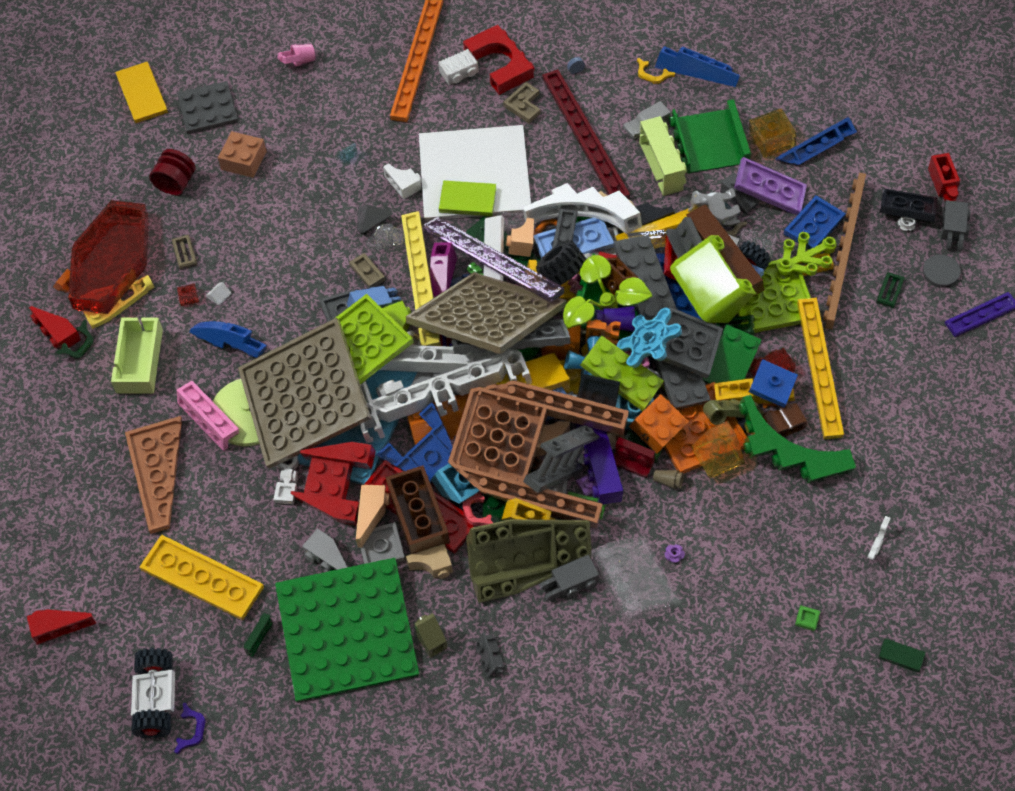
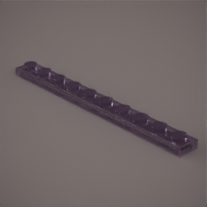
M436 217L424 224V231L443 242H452L453 247L545 300L552 302L564 294V287L444 220Z

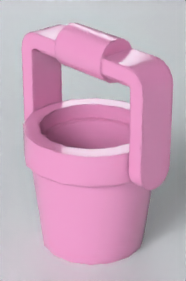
M295 44L290 46L289 51L279 52L277 58L284 64L293 63L295 67L315 61V51L312 44Z

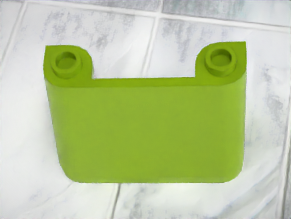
M710 235L675 260L670 266L672 274L696 312L707 323H729L756 294L751 282L747 279H737L720 254L724 249V242L718 235Z

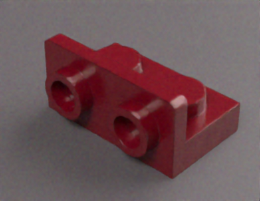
M619 437L616 442L614 460L617 467L647 478L655 463V451Z

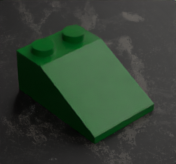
M726 324L720 337L710 375L708 378L703 377V381L710 384L712 382L720 383L745 379L762 339Z

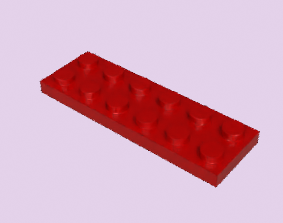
M384 460L364 485H384L386 492L389 493L385 477L403 471L387 460ZM434 492L449 533L450 543L446 544L445 547L455 554L466 541L470 529L477 526L467 522L464 511ZM390 497V504L386 505V508L397 515Z

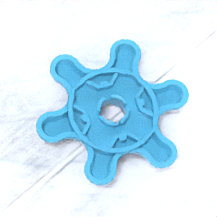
M662 308L652 320H646L643 315H638L632 320L635 331L631 336L622 338L617 343V347L624 352L632 350L631 355L627 359L628 366L636 368L644 358L651 355L658 361L666 358L665 349L667 341L677 338L682 334L679 324L667 325L671 318L669 308Z

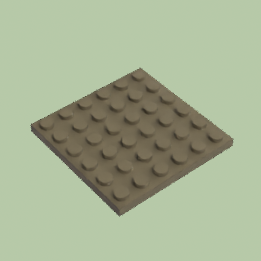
M473 272L407 315L406 323L417 328L429 330L432 333L444 335L447 338L459 340L462 343H468L478 348L492 351L495 354H502L563 310L566 306V300Z
M337 318L238 367L265 465L269 469L299 455L300 450L313 448L371 419L340 320Z

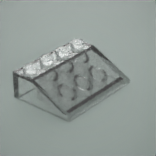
M646 536L609 542L591 550V560L626 627L682 603Z

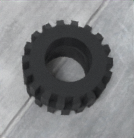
M573 240L565 241L552 248L540 259L536 266V271L550 288L557 287L573 278L580 271L587 258Z

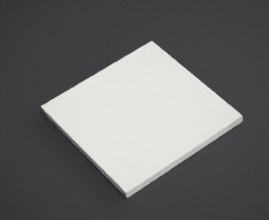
M523 125L419 133L425 221L480 216L439 213L443 180L496 184L493 215L523 213V207L531 204Z

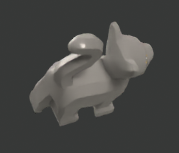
M733 188L725 193L713 192L703 194L698 191L692 193L691 207L688 209V212H692L705 204L721 226L730 227L740 223V220L736 217L741 212L739 205H734L731 209H726L725 206L726 202H729L736 196Z

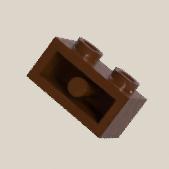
M618 257L606 258L611 265V274L609 277L601 279L604 287L614 297L615 292L620 290L619 286L624 280L632 277L638 278Z

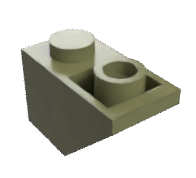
M433 613L420 617L415 623L417 638L429 658L448 648L447 641Z

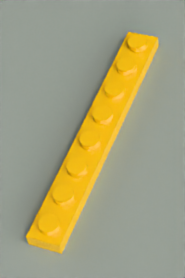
M817 298L798 299L797 306L823 439L843 438L844 431Z

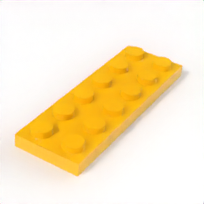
M163 535L159 537L140 565L141 571L242 621L264 588L262 583Z

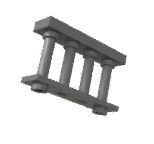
M583 425L541 443L540 447L547 454L539 470L526 475L523 482L535 492L540 493L580 474L584 467L578 463V459L585 445L598 440L600 436L592 428Z

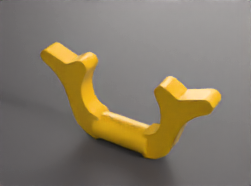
M637 58L639 78L653 84H659L666 78L675 77V72H669L667 69H663L661 76H652L645 73L644 68L649 65V62Z

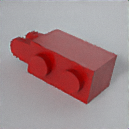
M944 153L931 156L928 171L938 196H943L944 201H957L960 179L950 154Z

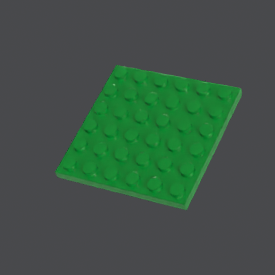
M395 557L275 583L296 702L420 676Z

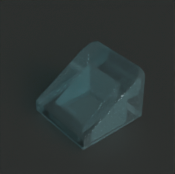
M353 143L340 151L337 157L343 163H346L357 156L356 144Z

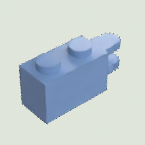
M384 286L350 292L347 305L349 308L365 294H368L381 308L400 302L402 299L396 296L398 294L396 288L385 289Z

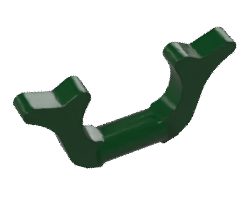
M86 319L76 328L77 332L85 336L83 345L74 352L68 348L66 343H63L61 349L56 351L55 355L65 354L77 359L87 352L93 344V337L87 329Z

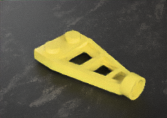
M147 275L136 281L94 291L77 299L91 328L94 329L112 320L155 287ZM129 289L133 290L134 295L125 301L121 300L119 293ZM115 297L117 304L108 311L103 310L100 301L104 298Z

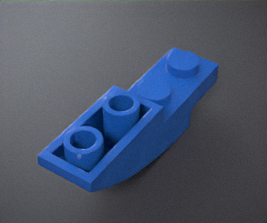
M200 322L189 331V333L197 338L204 339L215 347L223 348L229 344L232 348L244 351L247 355L256 358L264 353L267 346L251 338V330L226 322Z

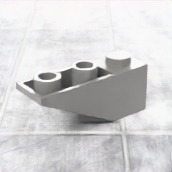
M318 528L302 546L305 558L312 563L314 561L318 562L321 569L325 572L331 571L333 568L336 570L347 568L333 538Z

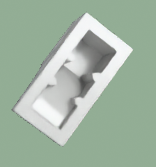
M390 164L383 167L385 178L403 199L421 190L422 179L411 168L400 170Z

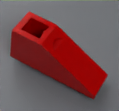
M33 306L29 307L32 313L30 318L35 325H41L40 330L45 337L50 336L51 339L49 341L55 349H61L63 343H66L68 348L81 340L77 330L68 319Z

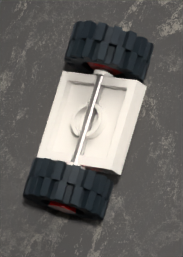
M144 648L143 651L138 650L135 653L134 670L138 675L133 676L131 732L136 737H165L171 731V715L169 713L174 712L175 672L172 670L173 653L167 651V649Z

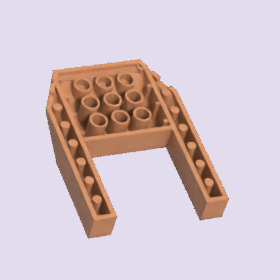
M509 381L500 385H488L484 388H472L448 463L484 494L505 502L517 498L551 511V516L564 520H588L590 527L597 528L602 513L601 503L549 489L537 493L525 484L523 480L526 475L531 473L547 416L623 436L629 411L518 381Z

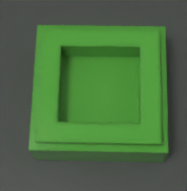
M800 605L795 626L815 631L820 611Z

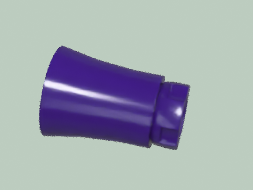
M634 306L595 310L594 320H601L607 323L608 326L615 321L621 322L620 329L614 328L612 330L634 332L635 327L632 325V320L635 318Z

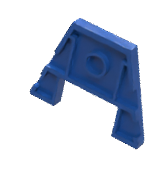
M432 402L419 413L432 430L404 457L390 443L376 454L381 459L387 460L404 471L424 465L430 484L434 474L449 464L448 460L453 448L449 435Z

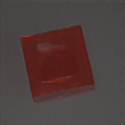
M195 283L177 287L181 306L199 302Z

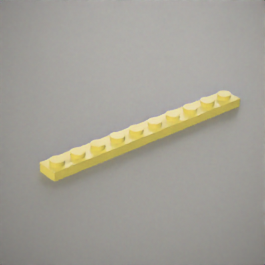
M419 211L401 215L415 309H418L434 298ZM418 328L421 346H441L438 333Z

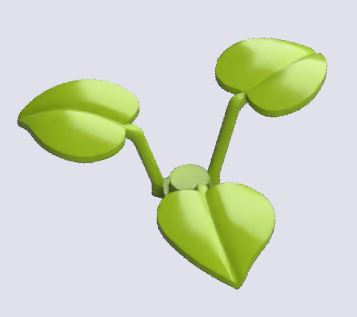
M592 255L586 259L582 268H580V276L584 282L589 284L595 283L598 280L603 291L600 297L601 304L591 299L585 301L581 296L572 298L564 308V324L567 329L589 322L595 313L593 305L599 307L600 310L603 308H618V303L622 306H632L648 300L652 297V293L642 280L635 277L624 280L619 286L620 290L615 292V297L612 293L606 292L601 279L610 276L611 265L603 256Z

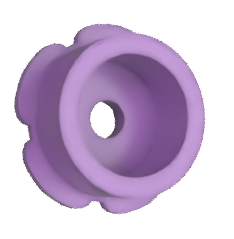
M669 545L666 548L665 558L672 563H677L684 558L685 553L680 545Z

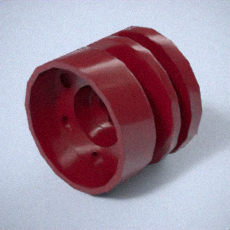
M166 149L162 152L157 164L150 172L149 179L161 192L179 196L185 190L188 181L196 170V166L186 154L175 149Z

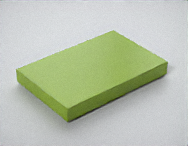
M443 180L439 213L493 216L496 184Z

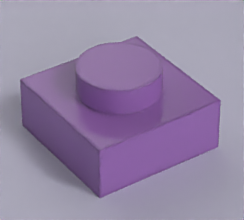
M588 475L576 480L577 485L585 496L593 495L592 486L594 485L593 481L589 482Z

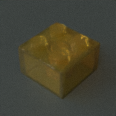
M782 108L749 120L750 135L764 158L797 146L796 131Z

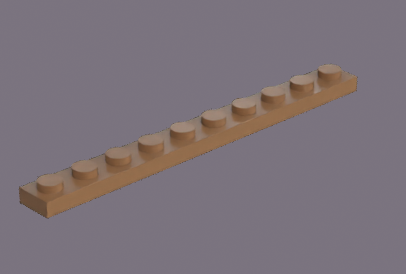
M859 172L858 180L854 179L852 190H855V193H851L849 204H852V207L847 208L845 218H849V220L844 222L842 231L846 234L841 236L839 247L843 248L842 251L838 250L836 261L839 262V266L835 265L833 272L836 280L831 281L829 290L833 294L832 296L828 295L826 306H829V311L825 310L823 321L826 322V329H833L866 178L865 173Z

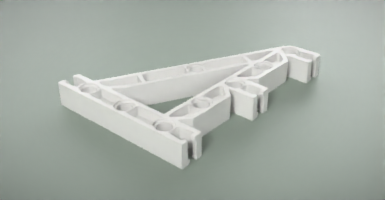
M410 345L380 370L445 374L373 400L367 382L364 381L361 384V388L371 419L360 424L366 443H370L374 440L368 433L367 429L374 427L380 439L385 437L380 420L392 422L422 411L433 400L436 403L440 416L447 415V411L443 408L441 403L448 400L454 412L459 410L453 393L462 396L469 394L472 388H484L488 385L502 382L506 374H508L510 381H517L515 375L522 373L526 384H532L530 373L521 352L515 349H507L502 354L487 351L485 353L471 352L460 355L454 354L453 347Z

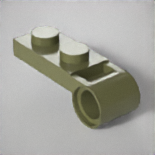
M735 399L730 401L710 400L703 406L704 414L714 425L722 424L727 416L745 418L739 410L740 401ZM754 402L757 410L763 417L764 412L761 410L758 404Z

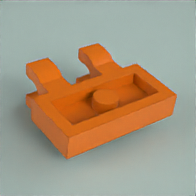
M590 320L587 322L585 343H587L588 337L602 335L617 346L618 340H613L612 338L618 339L620 330L612 329H620L621 322L615 321L608 326L607 323L601 320Z

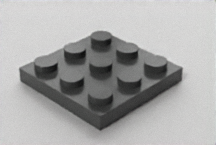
M227 81L177 92L187 134L238 122Z
M670 307L671 318L667 325L679 324L682 334L677 338L667 341L665 349L667 356L662 361L708 378L723 328Z

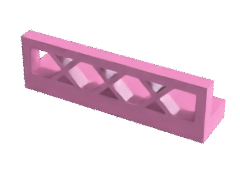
M193 381L177 389V403L223 451L228 449V440L239 434V428Z

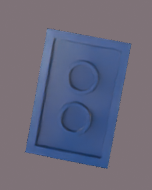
M815 195L784 229V235L799 243V233H808L810 237L806 248L810 250L822 244L823 239L828 237L841 223L846 213Z

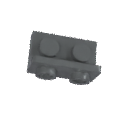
M684 217L676 229H667L665 232L677 258L702 242L691 217Z

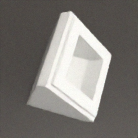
M221 282L206 297L220 306L232 293Z

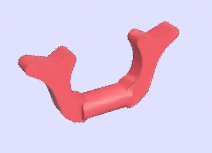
M481 492L476 493L463 502V510L467 522L474 526L493 523L491 515L477 518L472 512L471 504L476 502L484 503L485 497L481 495Z

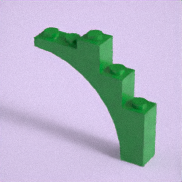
M751 395L744 396L740 400L739 410L745 416L746 431L748 434H751L743 443L745 453L749 454L750 459L773 453L772 462L778 468V471L801 465L800 473L802 478L806 479L807 484L851 472L856 468L850 449L817 451L792 443L778 434L764 420L757 410Z

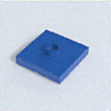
M762 359L749 392L785 408L798 375Z

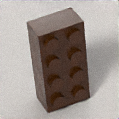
M424 465L385 477L387 488L410 553L414 554L442 544H449V533Z

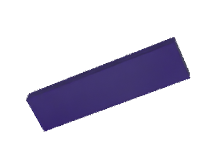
M1007 292L946 320L944 324L954 337L960 336L1015 310V299Z

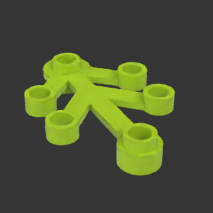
M801 232L798 236L797 256L791 259V251L794 250L795 242L791 239H786L783 244V258L776 262L778 273L789 275L792 271L814 276L817 273V266L830 268L832 264L831 257L823 256L820 259L813 256L821 252L827 254L835 252L837 245L833 237H826L823 239L822 244L805 251L810 236L806 232ZM799 263H807V266H802V265H798V264H799Z

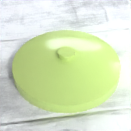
M235 380L217 393L213 403L239 428V434L229 439V443L238 446L258 445L260 443L242 380Z

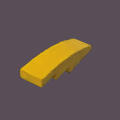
M753 378L714 383L716 400L730 401L735 399L740 401L744 396L751 395L753 401L757 404L772 403L749 392ZM793 389L788 401H795Z

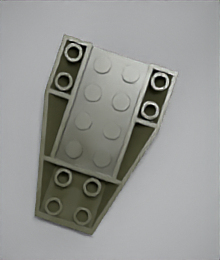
M509 519L473 527L466 538L470 577L479 603L518 594L552 578L553 569L586 555L592 558L590 522L588 520Z

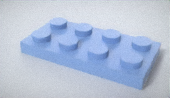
M590 218L576 223L573 242L583 255L613 248L614 241L603 220ZM556 229L533 235V241L541 258L552 249Z

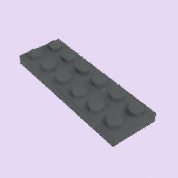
M564 319L546 321L509 349L523 350L530 347L543 348L545 346L570 344V335L564 324ZM450 338L454 354L465 355L471 352L485 353L489 351Z

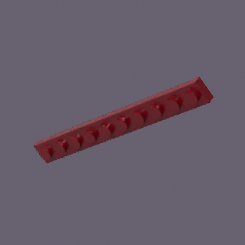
M557 69L543 74L544 83L607 194L610 195L620 191L627 199H630L629 191L560 71Z

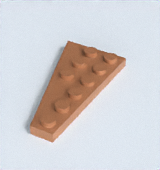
M181 416L125 432L150 534L170 528L182 428Z

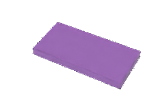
M745 157L740 160L734 186L735 189L795 215L802 211L807 187L802 182Z

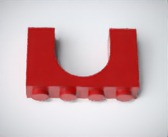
M498 24L463 41L464 50L469 49L476 60L492 53L504 54L511 59L506 66L490 73V85L498 95L534 78L535 68L533 63L526 59L523 51H519L515 42L510 40L506 31L502 30Z

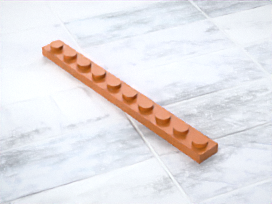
M425 0L391 110V120L408 122L444 0Z

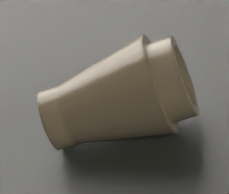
M655 470L653 475V481L673 489L681 488L684 480V473L679 472V470Z

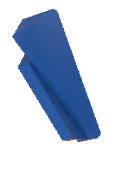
M664 46L655 64L657 69H667L670 72L736 87L740 77L739 74L732 72L733 68L730 65L683 46L678 52Z
M847 117L781 154L775 160L800 165L844 140V137L855 134L857 131L850 118Z

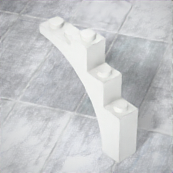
M567 183L551 190L552 195L523 207L525 222L527 218H533L534 223L558 217L560 209L578 211L577 216L607 221L620 228L625 234L642 227L640 212L620 191L602 197L594 187H591L577 194Z

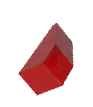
M46 609L35 611L31 615L26 616L31 636L37 645L96 624L93 615L86 612Z

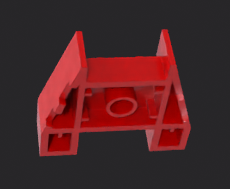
M357 442L300 450V454L305 459L311 460L304 493L291 491L290 494L296 500L339 523L357 526L359 502L346 500L352 469L357 467L372 470L376 450L370 444Z

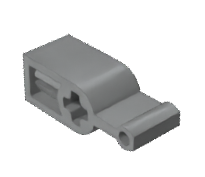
M659 101L641 111L636 116V119L626 122L623 128L633 139H636L641 134L640 121L661 116L663 123H668L671 112Z

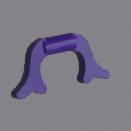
M183 703L184 711L181 714V718L193 717L196 719L195 735L190 740L177 738L178 745L174 750L176 754H179L186 747L198 745L203 740L206 720L201 713L191 710L187 703Z

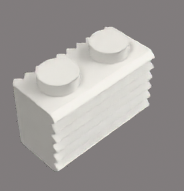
M469 49L438 62L439 72L448 85L459 83L462 79L468 76L472 77L479 72L478 62Z

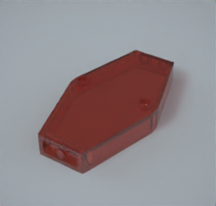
M111 200L74 242L71 253L68 296L73 310L108 314L145 270L147 265L149 215L145 204Z

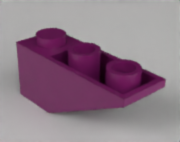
M452 242L434 243L432 249L430 279L434 298L450 288L457 261V254Z

